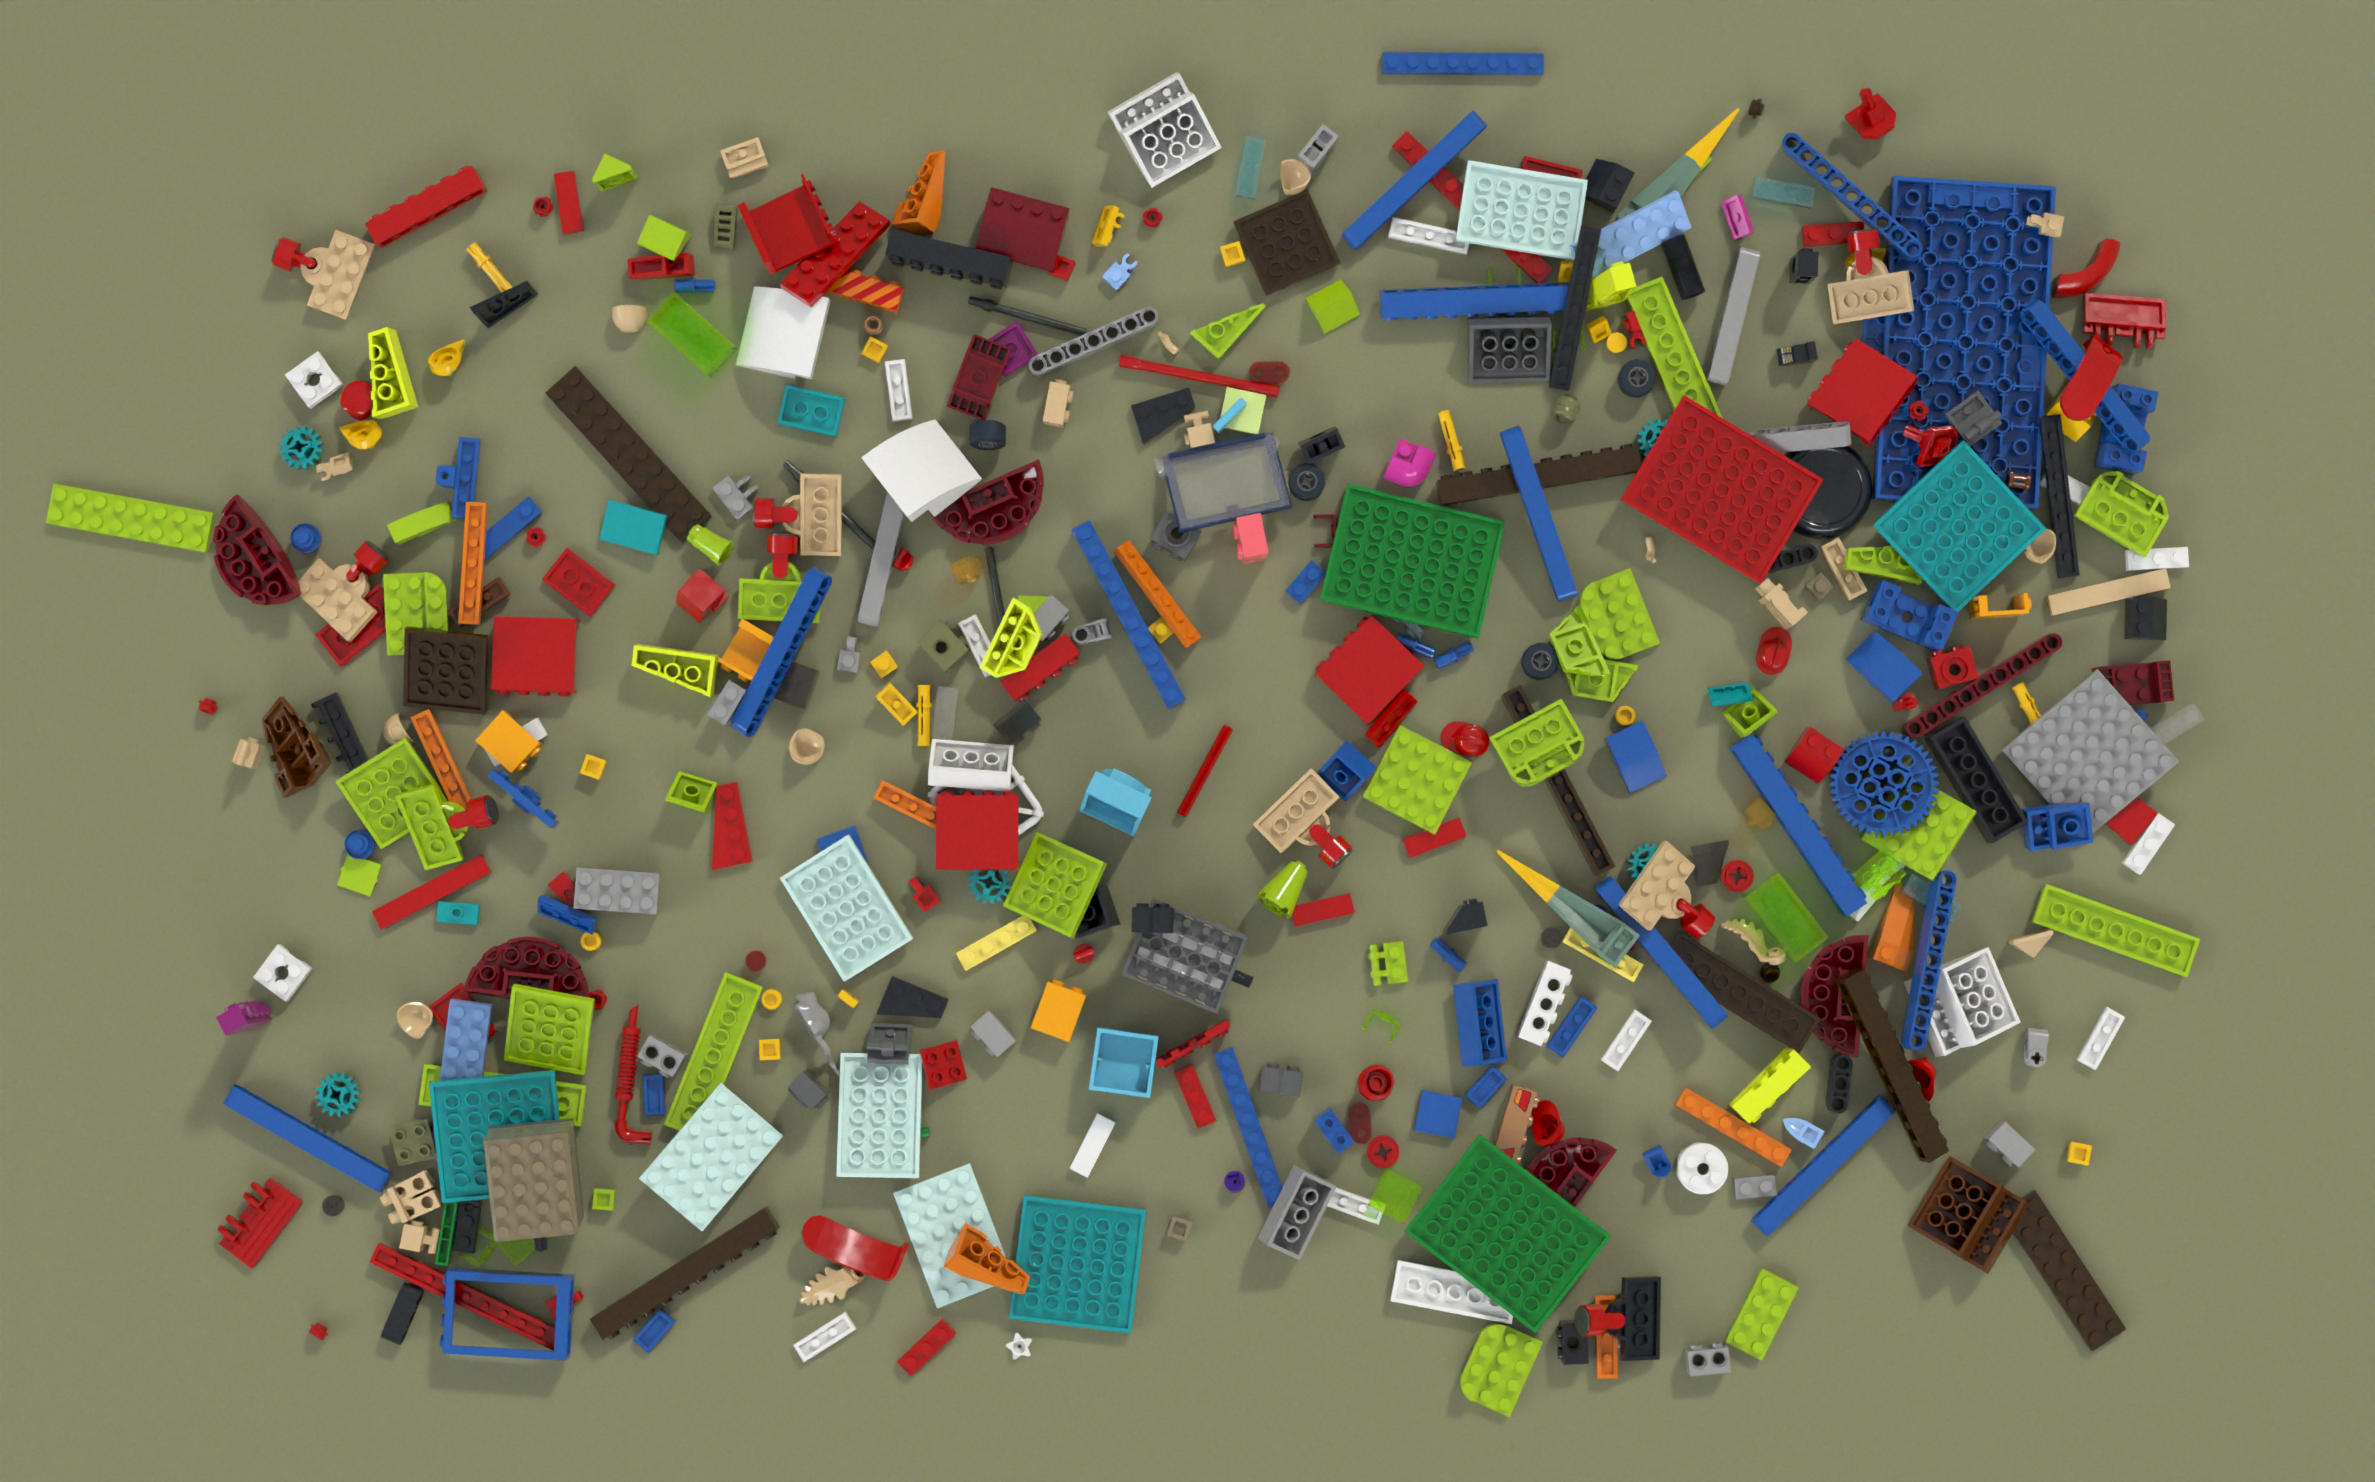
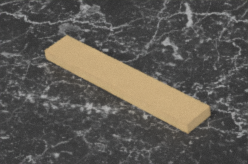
M2165 568L2049 595L2046 598L2050 614L2053 616L2169 589L2171 586Z

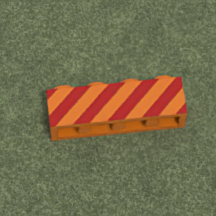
M851 269L850 272L846 271L826 292L898 314L905 290L898 282L891 280L889 283L883 282L882 278L870 275V277L862 275L861 271Z

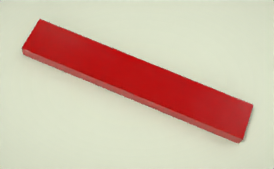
M481 854L373 910L372 913L380 929H384L492 872Z

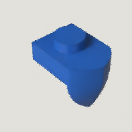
M1661 1145L1642 1153L1654 1176L1660 1178L1667 1177L1671 1170V1164Z

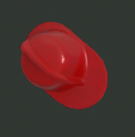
M1772 627L1767 629L1761 636L1756 654V663L1758 668L1767 675L1781 673L1788 664L1792 649V639L1785 629Z
M1454 721L1443 728L1441 742L1447 750L1455 754L1478 757L1487 751L1489 737L1487 732L1478 725Z
M1927 1057L1907 1061L1913 1067V1074L1922 1087L1921 1091L1924 1098L1929 1102L1934 1095L1935 1067L1928 1061Z
M1539 1101L1536 1109L1533 1108L1531 1116H1533L1531 1127L1535 1142L1541 1146L1557 1145L1565 1134V1127L1560 1120L1558 1109L1551 1101Z

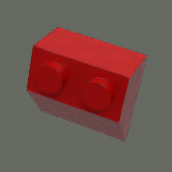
M1807 727L1784 762L1819 784L1834 767L1845 749L1812 727Z

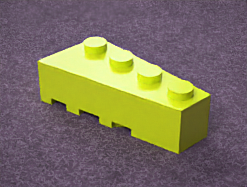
M1623 261L1611 265V268L1591 280L1586 312L1621 303L1628 298L1636 288L1630 263L1624 264Z
M386 327L368 333L369 360H371L370 379H372V417L384 419L418 408L396 330Z
M637 644L634 645L631 666L712 697L715 691L719 655Z
M1785 1047L1728 1105L1746 1123H1755L1762 1116L1761 1113L1766 1108H1770L1776 1102V1099L1781 1094H1784L1811 1066L1794 1049Z

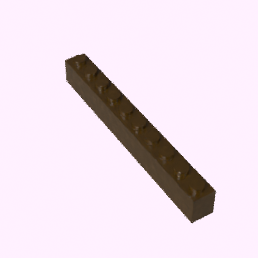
M1632 444L1621 445L1620 449L1612 450V447L1600 449V453L1594 454L1592 451H1584L1580 453V456L1572 457V454L1560 456L1558 460H1552V457L1540 459L1541 463L1534 464L1541 487L1545 489L1634 474L1641 466L1638 446L1632 447ZM1510 464L1500 466V470L1493 471L1492 468H1484L1480 470L1481 473L1473 474L1472 471L1460 473L1461 476L1453 477L1452 474L1440 476L1441 480L1436 482L1440 506L1520 493Z
M1521 685L1500 695L1514 723L1535 713ZM1565 769L1545 779L1544 781L1593 875L1598 876L1616 867Z
M1854 968L1835 979V982L1919 1161L1931 1163L1949 1152L1946 1145L1947 1140L1941 1134L1938 1128L1939 1123L1930 1111V1104L1922 1094V1087L1915 1079L1913 1067L1907 1062L1904 1048L1899 1044L1896 1038V1031L1887 1019L1888 1014L1878 1000L1879 995L1870 983L1871 978L1864 969Z
M766 1206L590 1318V1321L602 1340L607 1337L610 1340L620 1334L619 1329L622 1327L630 1328L638 1323L637 1318L641 1315H644L646 1318L655 1312L654 1307L661 1304L663 1307L673 1300L671 1296L679 1293V1295H682L690 1290L689 1285L693 1282L699 1284L708 1278L706 1274L712 1270L714 1273H717L725 1267L723 1263L731 1260L734 1262L743 1256L741 1252L748 1248L751 1251L760 1245L758 1241L764 1237L768 1240L777 1234L776 1230L780 1227Z

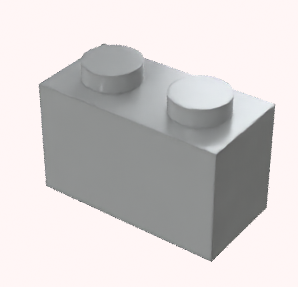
M1050 595L1034 613L1043 634L1040 639L1041 641L1045 638L1049 640L1056 632L1054 627L1058 623L1062 625L1069 618V615H1067L1069 609L1053 595Z
M728 680L707 715L723 725L729 726L747 690Z
M988 1010L971 1026L973 1029L971 1034L978 1041L983 1040L986 1044L984 1048L991 1056L996 1055L999 1057L1017 1040L991 1010Z
M1999 1120L1984 1136V1139L1988 1142L1986 1145L1993 1152L1996 1153L1998 1151L2003 1156L2001 1159L2010 1167L2013 1165L2019 1168L2035 1151L2023 1137L2002 1120Z

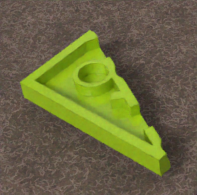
M1262 303L1252 306L1247 310L1232 314L1217 322L1209 323L1207 326L1197 330L1194 329L1190 332V335L1219 360L1266 308V305Z

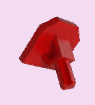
M1870 88L1861 89L1859 96L1862 104L1846 114L1845 119L1863 139L1878 140L1895 128L1896 112L1878 93L1873 96Z
M1907 425L1903 431L1904 436L1919 442L1918 446L1922 448L1916 461L1919 467L1936 465L1955 447L1958 439L1956 429L1952 426L1934 427L1924 432L1914 426Z

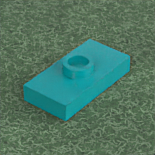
M1748 683L1710 687L1707 691L1712 706L1752 701V693Z
M438 901L436 922L479 925L480 904Z

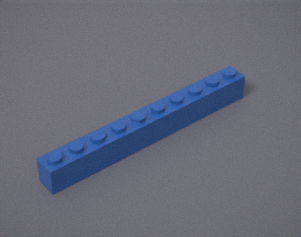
M1569 282L1380 290V315L1386 321L1397 320V317L1415 320L1417 316H1425L1426 319H1436L1439 315H1446V318H1457L1458 315L1466 314V317H1477L1478 314L1485 313L1486 316H1498V313H1506V315L1513 316L1518 315V312L1535 315L1539 314V311L1556 314L1559 313V310H1564Z
M1090 520L1073 528L1072 532L1165 706L1169 710L1186 701Z
M1750 733L1730 746V751L1841 915L1848 917L1867 904L1865 900L1866 894L1860 887H1856L1853 882L1855 878L1851 872L1845 871L1842 866L1843 860L1837 853H1833L1830 848L1832 845L1828 838L1822 837L1819 832L1820 827L1814 819L1811 820L1807 813L1809 811L1804 803H1799L1796 798L1797 793L1791 785L1788 786L1784 781L1786 779L1784 773L1780 769H1776L1771 754L1763 750L1761 739L1757 735L1754 736L1753 733Z

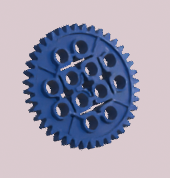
M1882 731L1881 737L1878 736L1877 732H1874L1873 738L1869 734H1866V740L1858 737V744L1851 741L1852 748L1845 746L1846 754L1842 753L1840 756L1842 760L1836 762L1838 767L1832 768V771L1836 774L1830 775V779L1835 780L1829 783L1830 787L1835 788L1830 791V794L1837 795L1832 799V802L1839 803L1835 806V809H1842L1840 817L1847 815L1845 822L1853 821L1852 828L1859 825V832L1861 833L1866 829L1868 836L1874 831L1875 837H1878L1880 832H1882L1884 838H1886L1887 832H1890L1891 836L1894 837L1895 831L1903 835L1904 828L1910 832V825L1917 828L1916 821L1918 820L1923 823L1922 815L1929 817L1930 813L1927 809H1934L1930 802H1937V798L1933 795L1939 793V790L1933 788L1939 786V782L1934 781L1939 775L1932 773L1937 767L1930 766L1933 763V758L1926 759L1929 752L1921 753L1923 746L1921 745L1916 748V740L1910 744L1909 736L1902 740V735L1899 733L1895 738L1892 731L1889 737L1886 736L1885 731ZM1886 749H1892L1895 753L1892 757H1885L1883 752ZM1908 757L1914 762L1910 766H1904L1902 760ZM1858 758H1864L1867 762L1864 766H1857L1855 761ZM1894 762H1896L1898 769L1894 768L1893 771L1890 770V766L1888 764H1894ZM1879 766L1883 767L1885 773L1876 775L1874 769ZM1869 769L1870 778L1866 777L1862 782L1861 773L1865 774ZM1853 775L1857 778V782L1848 784L1846 778ZM1899 775L1904 778V781L1901 784H1895L1892 779ZM1888 781V786L1881 788L1880 782ZM1871 784L1876 787V790L1873 793H1867L1864 788ZM1918 784L1923 787V790L1920 793H1914L1911 787ZM1907 786L1906 793L1908 796L1904 795L1899 801L1898 791H1903ZM1890 793L1894 795L1895 799L1892 802H1886L1883 796ZM1875 798H1878V803L1881 805L1876 804L1873 807L1871 806V801L1869 800H1875ZM1863 802L1867 807L1864 811H1857L1855 805ZM1909 802L1914 807L1911 811H1904L1902 805ZM1881 811L1885 813V818L1883 820H1876L1874 814Z

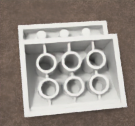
M1178 72L1107 112L1151 188L1222 148L1195 95L1189 92Z
M754 287L736 366L793 379L798 376L812 380L831 302L830 299L821 297L811 308L783 289Z
M936 420L924 422L902 431L861 457L911 522L927 510L935 517L982 480Z
M1989 947L1941 965L1928 1033V1041L1935 1057L1946 1056L1960 1048L1975 1046L2021 1023ZM1926 976L1923 977V983L1925 985L1927 984ZM1912 978L1904 981L1908 994L1910 993ZM1920 996V998H1919V1002H1920L1921 1005H1922L1923 1002H1924V999H1923L1922 996Z

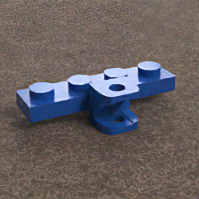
M459 437L457 466L442 465L437 467L436 483L441 487L454 489L452 518L465 519L466 502H475L480 439ZM444 474L449 475L447 479H443Z
M492 769L487 775L513 797L511 801L527 814L533 813L550 828H555L558 825L559 821L555 819L557 815L547 808L545 810L540 806V800L543 797L530 786L524 785L522 787L517 782L513 784L508 780L510 776L501 769L499 771Z

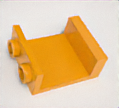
M2022 593L2013 596L2014 610L1988 612L1987 595L1973 597L1969 601L1970 619L2018 617L2028 614L2032 607L2031 598H2028V593Z
M742 619L738 625L740 628L723 657H719L717 661L722 663L720 666L722 669L729 673L734 670L739 673V679L749 683L750 680L752 681L774 637Z
M502 710L475 741L510 773H521L528 764L526 762L530 757L534 758L541 751L540 746L543 743L536 740L512 718L513 716L510 713Z
M1053 979L1052 982H1047L1031 1028L1069 1042L1086 995L1083 994V989L1075 986L1069 989L1064 987V982Z

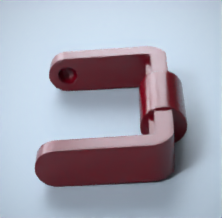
M1313 515L1315 519L1332 518L1331 537H1333L1334 542L1338 525L1336 515ZM1333 543L1314 544V548H1325L1333 546Z

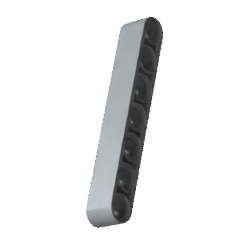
M1740 247L1738 250L1706 377L1708 382L1724 386L1728 384L1760 258L1759 251Z
M1145 307L1038 354L1029 361L1030 372L1036 377L1044 376L1149 330L1157 325L1159 319L1158 312L1153 307ZM1152 313L1155 319L1152 322H1147L1144 320L1145 314ZM1133 321L1137 326L1134 330H1128L1125 327L1126 323ZM1115 329L1118 335L1115 338H1109L1107 332ZM1093 337L1098 338L1100 341L1094 347L1088 344L1089 339ZM1075 345L1081 348L1080 353L1076 355L1070 353V348ZM1054 354L1062 356V360L1059 363H1054L1051 360ZM1034 363H1043V369L1035 371L1033 369Z
M888 491L858 615V623L878 627L893 568L892 563L895 559L905 513Z

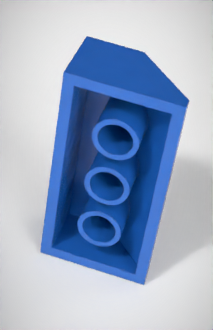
M1498 979L1454 984L1462 1066H1481L1507 1061Z

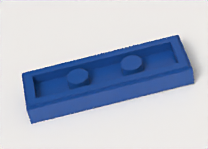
M543 895L538 898V913L592 935L596 931V917Z
M1580 996L1548 1041L1546 1047L1563 1058L1598 1007Z

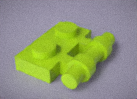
M1403 941L1383 943V952H1378L1377 944L1369 945L1370 953H1368V960L1371 959L1372 971L1370 976L1373 978L1374 986L1382 985L1381 977L1387 976V984L1408 982ZM1379 958L1385 959L1386 970H1380Z

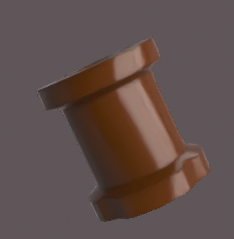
M2009 470L2005 485L2009 489L2013 487L2028 491L2031 483V474H2017Z

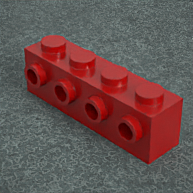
M1065 633L1033 656L1025 670L1007 675L1000 683L1014 702L1017 700L1022 702L1030 696L1028 692L1032 689L1038 690L1046 684L1045 680L1050 676L1055 678L1062 673L1063 670L1061 668L1066 664L1071 666L1079 660L1080 652Z

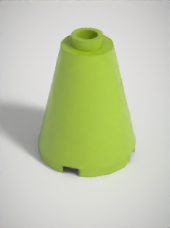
M1298 860L1296 862L1291 861L1258 891L1256 899L1259 900L1261 898L1264 901L1262 905L1280 917L1285 914L1286 919H1289L1294 911L1308 873L1306 866Z

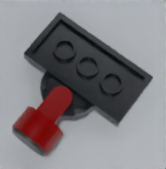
M1622 1277L1621 1298L1612 1301L1605 1311L1599 1304L1580 1305L1577 1308L1574 1316L1576 1330L1581 1336H1600L1606 1329L1610 1336L1620 1340V1360L1622 1361L1660 1360L1661 1277Z

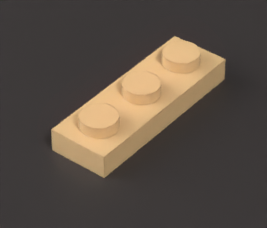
M1839 537L1819 547L1848 601L1867 592L1858 572L1843 569L1846 549Z

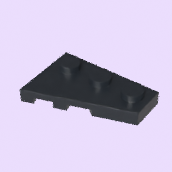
M525 281L471 306L470 309L489 329L537 296L538 293L528 281Z
M1189 388L1131 405L1143 445L1195 408Z
M892 976L877 1014L942 1018L949 999Z

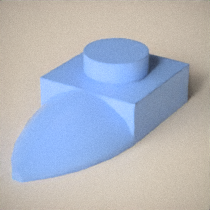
M1783 1119L1786 1129L1793 1137L1814 1150L1817 1148L1825 1131L1802 1119Z

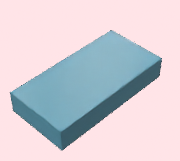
M1240 398L1213 425V430L1219 434L1246 407L1247 402Z

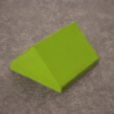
M604 153L592 180L602 192L636 180L639 177L631 165Z
M649 215L637 244L674 261L692 237V233L656 216Z
M1341 279L1305 298L1324 334L1360 315L1352 293Z
M1755 689L1751 691L1752 701L1735 703L1722 712L1740 738L1748 736L1778 713L1777 709Z
M679 771L665 801L709 813L718 783Z

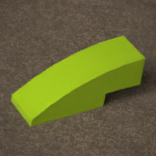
M447 501L387 524V527L394 542L400 545L417 536L421 537L456 521V519L452 518V509Z

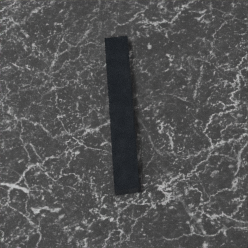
M1580 226L1549 383L1550 388L1567 391L1570 389L1601 229Z
M2061 414L2038 417L2051 528L2056 535L2054 553L2057 578L2079 576Z

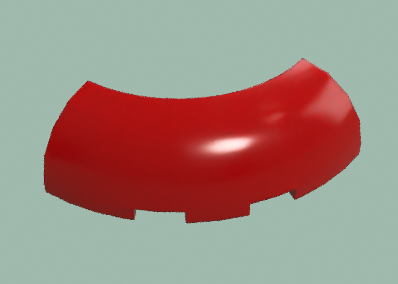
M2105 238L2098 244L2096 255L2086 269L2070 274L2061 273L2055 277L2052 298L2078 296L2097 286L2111 271L2117 259L2121 243Z

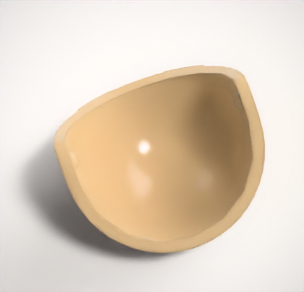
M1288 159L1281 162L1280 178L1284 193L1286 195H1295L1303 191L1308 185L1311 171L1302 161Z
M619 305L612 307L613 322L624 333L640 331L647 321L648 311L643 306Z
M2046 528L2041 535L2022 551L2023 554L2032 562L2045 563L2055 551V533Z
M400 713L389 717L383 727L385 741L392 746L406 737L411 745H414L415 741L408 736L399 720Z
M805 728L797 730L789 743V752L792 759L803 765L816 762L822 756L825 749L823 737L817 732Z
M411 1002L404 1004L398 1009L397 1020L406 1034L418 1039L430 1029L433 1022V1013L423 1003Z

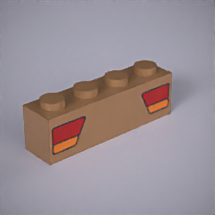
M1512 1084L1494 1145L1520 1164V1148L1525 1147L1527 1141L1525 1132L1527 1128L1531 1127L1533 1121L1531 1112L1533 1108L1536 1109L1539 1097L1536 1091Z

